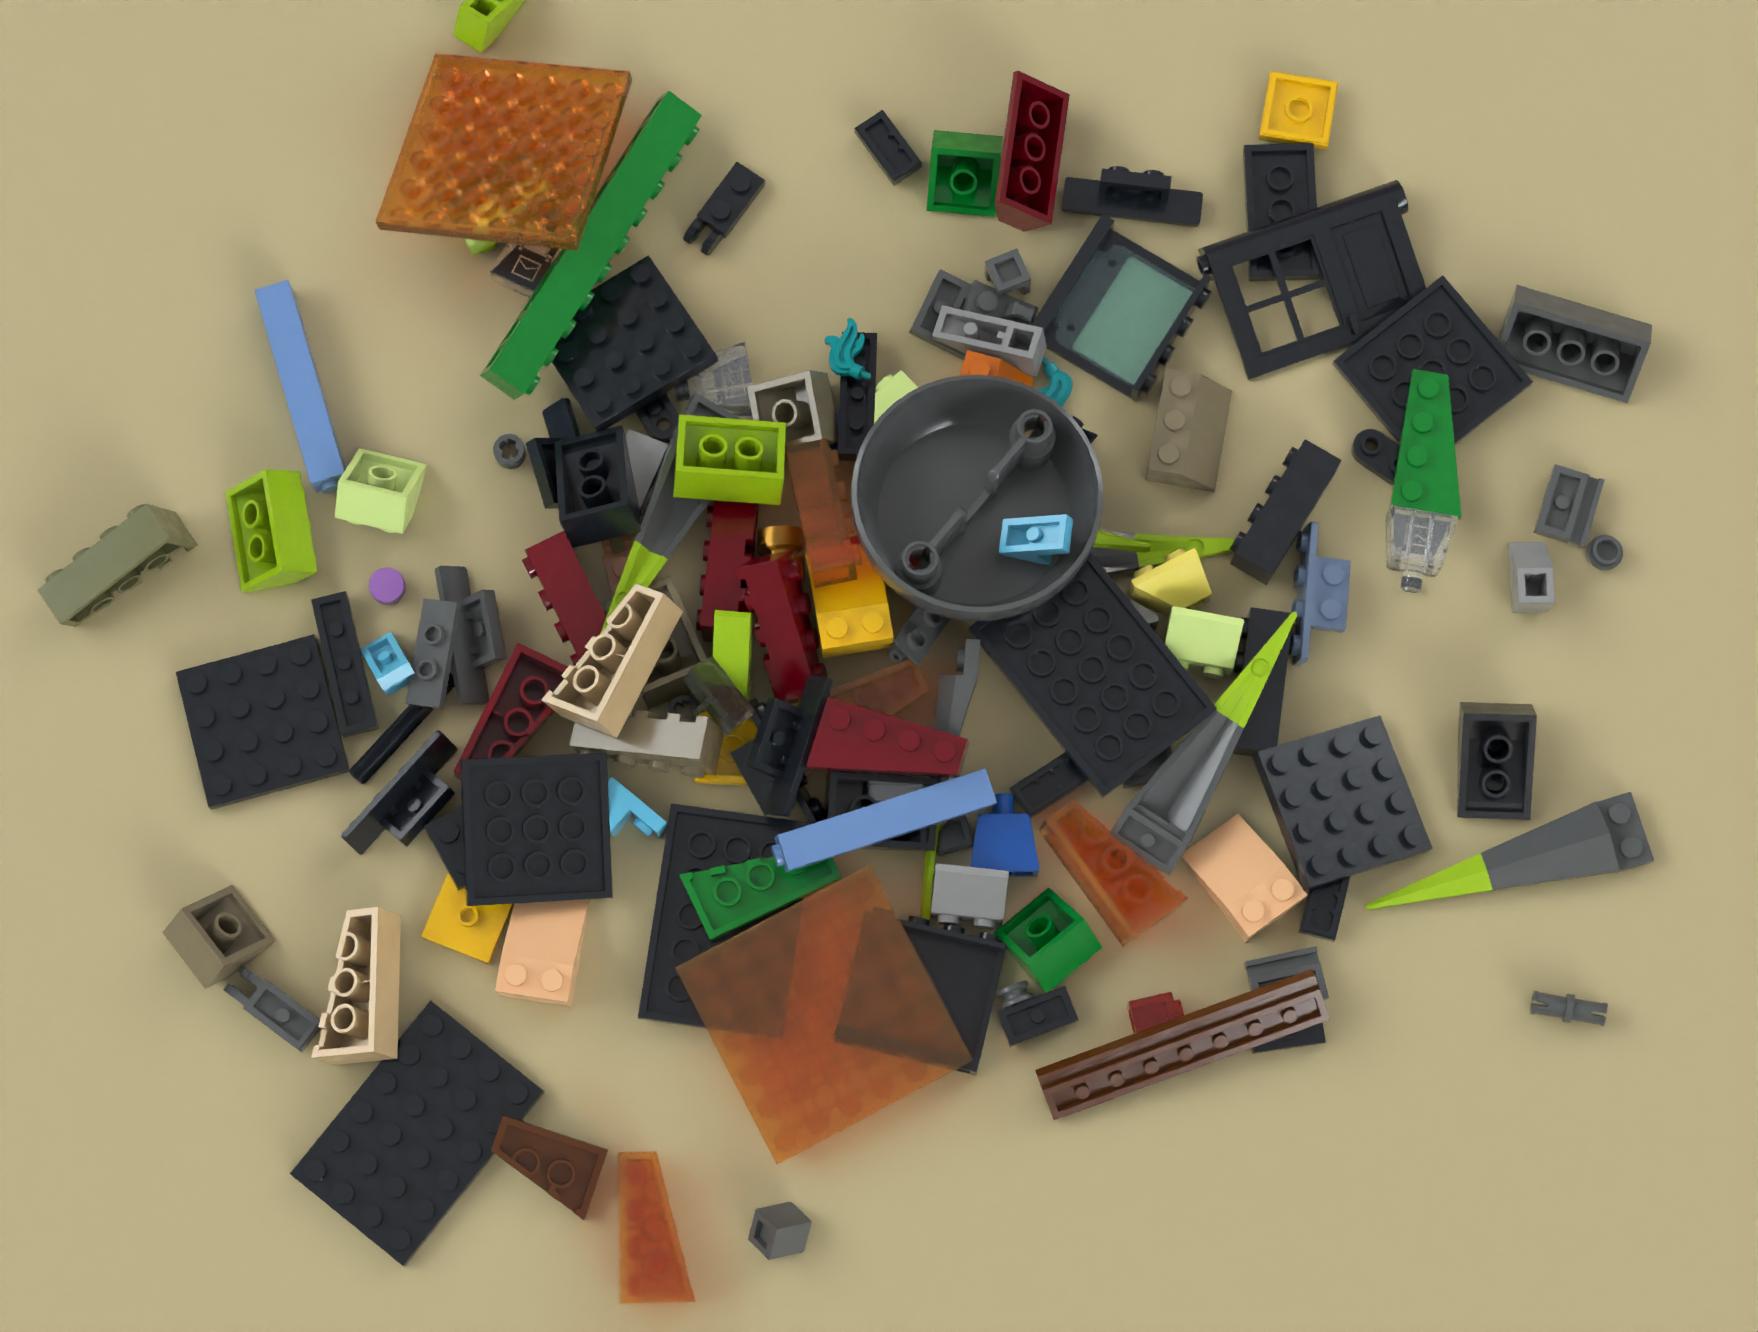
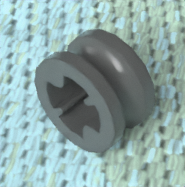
M504 434L495 441L493 453L499 465L507 469L519 467L525 461L526 448L518 436ZM509 444H515L517 456L513 458L510 455V459H505L501 449L505 445L510 448Z
M1027 980L1015 983L997 992L998 997L1004 999L1003 1009L1034 998L1033 994L1028 993L1026 987L1029 985Z

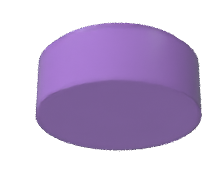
M381 568L371 576L369 590L377 602L384 605H392L402 599L406 591V584L402 575L397 570Z

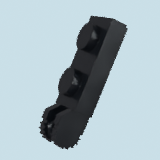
M736 162L699 211L697 218L684 234L683 240L692 244L704 227H709L713 231L704 241L701 252L707 256L710 255L723 237L726 239L765 185V180L739 162Z

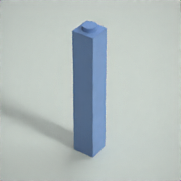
M289 280L255 289L310 483L316 493L321 491L324 494L336 492L338 481L346 467L295 292Z
M986 768L779 834L774 838L776 844L772 845L771 849L776 865L778 867L783 865L787 873L991 807L997 801Z

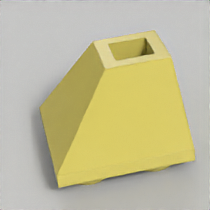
M1182 548L1164 558L1166 563L1156 568H1153L1152 565H1147L1133 574L1134 579L1130 582L1126 596L1145 608L1170 615L1173 606L1192 610L1209 602L1212 592L1196 549L1193 548L1185 552Z

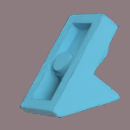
M1067 514L1003 519L999 554L1044 565L1051 564L1052 555L1070 553L1073 519Z
M392 632L361 648V652L371 671L387 695H391L409 684L410 675L415 672Z
M611 777L608 780L609 822L612 836L615 837L633 816L635 820L632 824L647 837L653 833L660 839L667 831V822L616 779Z

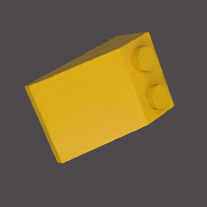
M861 545L806 553L823 658L890 648L891 644L894 643V636L884 581L871 566Z

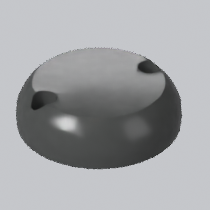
M961 375L943 378L927 383L907 393L893 403L878 418L862 443L854 465L851 484V511L854 527L863 552L881 579L898 595L913 605L939 616L963 621H993L1010 618L1028 612L1058 594L1074 578L1091 552L1101 524L1104 501L1103 481L1097 457L1087 436L1073 417L1057 402L1042 392L1017 381L989 375ZM1034 430L1029 437L1024 435L1025 432ZM1067 514L1073 519L1070 553L1052 555L1051 564L1044 565L999 554L1003 519ZM919 562L913 570L910 568V563Z

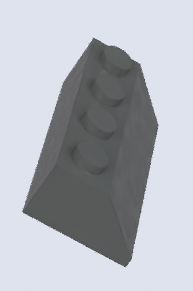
M1516 285L1498 341L1525 373L1628 403L1651 344L1652 325Z

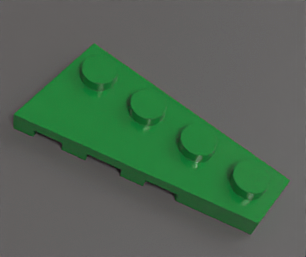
M1413 369L1410 377L1389 508L1460 520L1462 517L1449 378L1446 374Z
M774 857L747 860L744 863L713 867L709 870L679 874L710 942L842 880V876L833 858L787 873L783 865L779 867L776 865Z

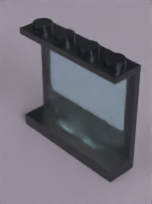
M1102 214L1031 325L1043 328L1047 345L1046 349L1132 400L1137 401L1142 392L1147 395L1155 384L1157 376L1154 375V372L1159 364L1166 366L1176 349L1171 345L1176 337L1179 335L1183 338L1194 321V319L1190 318V315L1195 307L1202 309L1212 292L1207 289L1211 277L1204 274L1200 281L1115 232L1113 230L1115 221Z

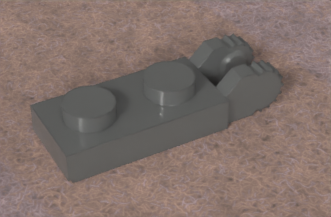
M242 965L237 972L246 981L256 985L258 989L250 999L235 985L228 983L223 990L244 1005V1010L297 1050L303 1052L321 1029L318 1027L320 1019L268 980L264 979L263 981Z

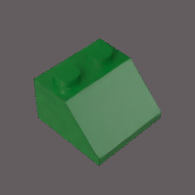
M934 130L926 211L995 217V199L1003 136Z
M1047 888L993 932L1001 937L1000 942L1006 944V949L1046 993L1060 984L1068 975L1103 948L1085 919L1050 888Z

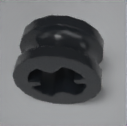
M679 695L673 698L669 703L668 713L678 714L675 709L679 705L684 708L683 704H689L690 712L693 714L691 720L696 721V716H699L700 711L697 701L688 695Z

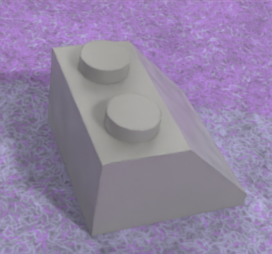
M936 863L931 917L938 918L937 923L943 925L951 924L957 926L959 925V920L974 922L973 927L992 930L995 929V924L1002 925L1009 871Z

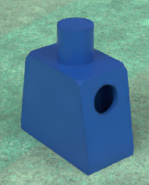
M994 794L997 803L992 806V814H978L970 867L1009 871V877L1038 876L1039 862L1029 814H1014L1013 794Z

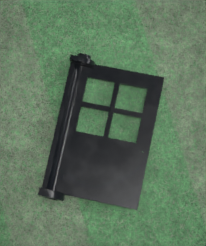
M1398 180L1198 249L1200 256L1196 257L1199 271L1202 276L1206 274L1211 277V281H1215L1248 380L1359 341L1426 289L1402 215L1408 212V202L1403 187ZM1310 240L1323 279L1288 291L1275 251ZM1268 254L1281 294L1246 306L1233 266ZM1326 286L1339 326L1304 338L1291 298ZM1284 301L1297 340L1262 352L1249 313Z

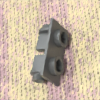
M916 607L894 638V643L889 648L890 659L896 663L910 659L915 666H918L950 618Z

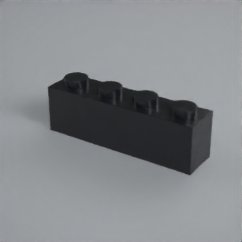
M1306 439L1299 449L1292 447L1282 463L1283 466L1287 467L1282 477L1275 474L1265 491L1269 495L1268 500L1264 506L1257 503L1247 521L1252 525L1247 534L1240 531L1231 545L1230 550L1235 553L1230 564L1267 585L1332 480L1342 460Z
M1251 607L1247 618L1241 617V619H1244L1240 638L1244 639L1243 652L1237 651L1234 673H1241L1291 613ZM1291 630L1233 754L1252 756L1258 751L1277 746Z

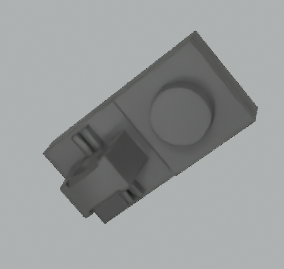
M975 280L971 283L962 310L1031 325L1038 307L1012 297L1007 293L998 296L995 288Z

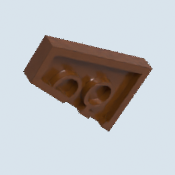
M502 1115L491 1147V1151L530 1179L582 1220H585L608 1149L506 1115Z

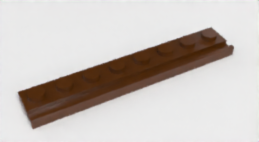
M1309 969L1044 1066L1035 1071L1054 1120L1325 1022L1330 1020L1316 976L1313 970Z

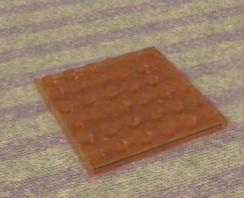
M435 53L375 221L379 230L577 251L632 83L630 71Z
M870 865L675 968L777 1165L973 1061Z

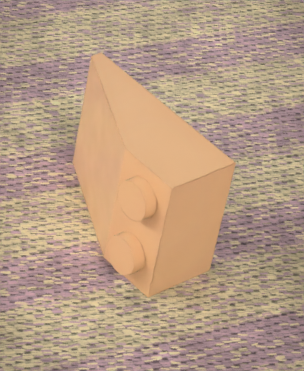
M1239 814L1233 816L1186 850L1181 857L1245 943L1301 903L1308 895L1286 865Z
M589 899L514 903L501 954L495 988L499 996L568 1007L572 1006Z

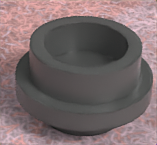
M1609 535L1595 537L1587 547L1588 561L1599 570L1607 571L1615 568L1623 557V549L1620 542Z

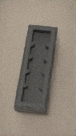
M423 599L412 669L415 673L410 675L406 704L444 709L461 609L460 603Z

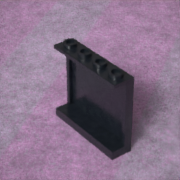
M874 907L873 912L864 911L863 923L842 1011L834 1034V1042L977 1076L1006 944L1000 942L1001 937L990 933L980 932L979 937L964 934L965 929L956 925L944 924L943 929L929 926V920L917 916H909L908 921L894 918L893 911Z

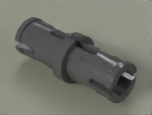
M1533 991L1532 1000L1547 1003V1005L1531 1003L1530 1014L1559 1017L1566 1023L1576 1020L1600 1026L1605 1024L1606 1017L1591 1014L1592 1011L1607 1014L1608 1004L1605 1002L1599 1003L1575 999L1573 994H1567L1566 997Z

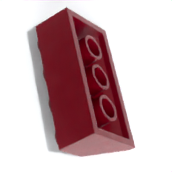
M1021 71L1013 72L995 206L998 221L1026 232L1052 224L1070 94Z

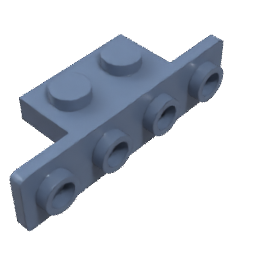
M1312 521L1303 531H1299L1296 543L1297 552H1301L1300 565L1296 566L1294 572V586H1298V597L1293 601L1291 613L1297 611V617L1295 620V634H1291L1289 655H1293L1292 665L1299 667L1308 661L1310 630L1317 629L1342 633L1346 630L1351 561L1316 556L1319 523Z

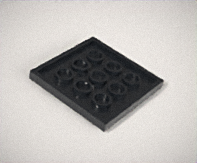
M648 255L590 290L594 293V297L583 311L578 309L573 317L577 322L575 327L565 339L561 337L555 345V348L559 351L552 364L598 432L611 427L719 360L710 344Z
M1443 275L1333 360L1332 363L1399 445L1410 377L1413 369L1448 375L1455 445L1533 383Z
M314 634L176 672L208 808L211 810L350 771L317 637Z
M1380 715L1264 749L1252 755L1304 891L1423 854L1433 849Z
M607 753L460 759L467 906L613 898Z

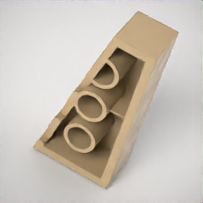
M635 584L607 618V627L597 637L593 636L585 645V648L588 649L574 667L571 664L561 675L564 680L554 692L549 690L542 698V701L561 717L617 738L683 611L664 593Z
M381 907L346 911L335 956L339 961L334 977L330 976L327 991H330L331 994L327 1011L321 1014L318 1027L322 1028L318 1046L314 1045L312 1059L332 1065L397 1059L401 915Z

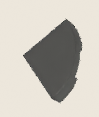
M966 815L948 820L943 826L938 840L940 856L973 846L974 841Z

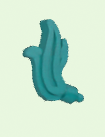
M848 318L847 328L840 338L831 335L827 336L824 340L825 344L831 347L829 354L830 368L836 375L851 376L858 380L861 378L869 380L871 374L865 371V367L854 362V358L863 350L865 344L864 334H860L858 339L857 325L852 318Z
M1043 357L1041 363L1045 367L1043 371L1049 378V383L1046 387L1037 390L1063 407L1071 394L1073 382L1071 377L1061 371L1055 362L1050 363L1046 357Z

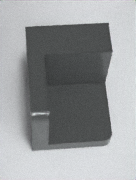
M1018 249L985 261V277L987 281H992L998 296L1018 288L1021 289L1023 295L1030 293L1031 278Z
M792 1202L757 1208L748 1240L768 1260L802 1253L805 1250L812 1221Z

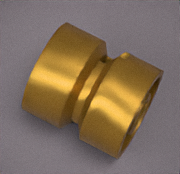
M777 525L759 529L757 531L758 553L766 556L794 550L795 558H799L803 566L804 576L803 579H800L803 581L805 579L804 558L798 555L803 550L802 528L792 525Z

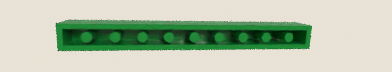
M667 91L657 99L480 374L482 378L515 400L524 394L529 396L534 391L541 379L537 376L539 370L543 365L548 367L559 351L555 348V345L561 337L565 339L571 333L577 323L573 319L578 309L583 311L594 297V293L590 290L596 281L601 283L610 272L612 265L608 262L614 253L619 255L630 240L626 236L632 225L637 227L647 213V210L643 207L648 199L654 200L665 185L661 180L666 171L671 173L682 158V155L678 152L684 143L688 146L700 129L696 124L702 115L672 92Z

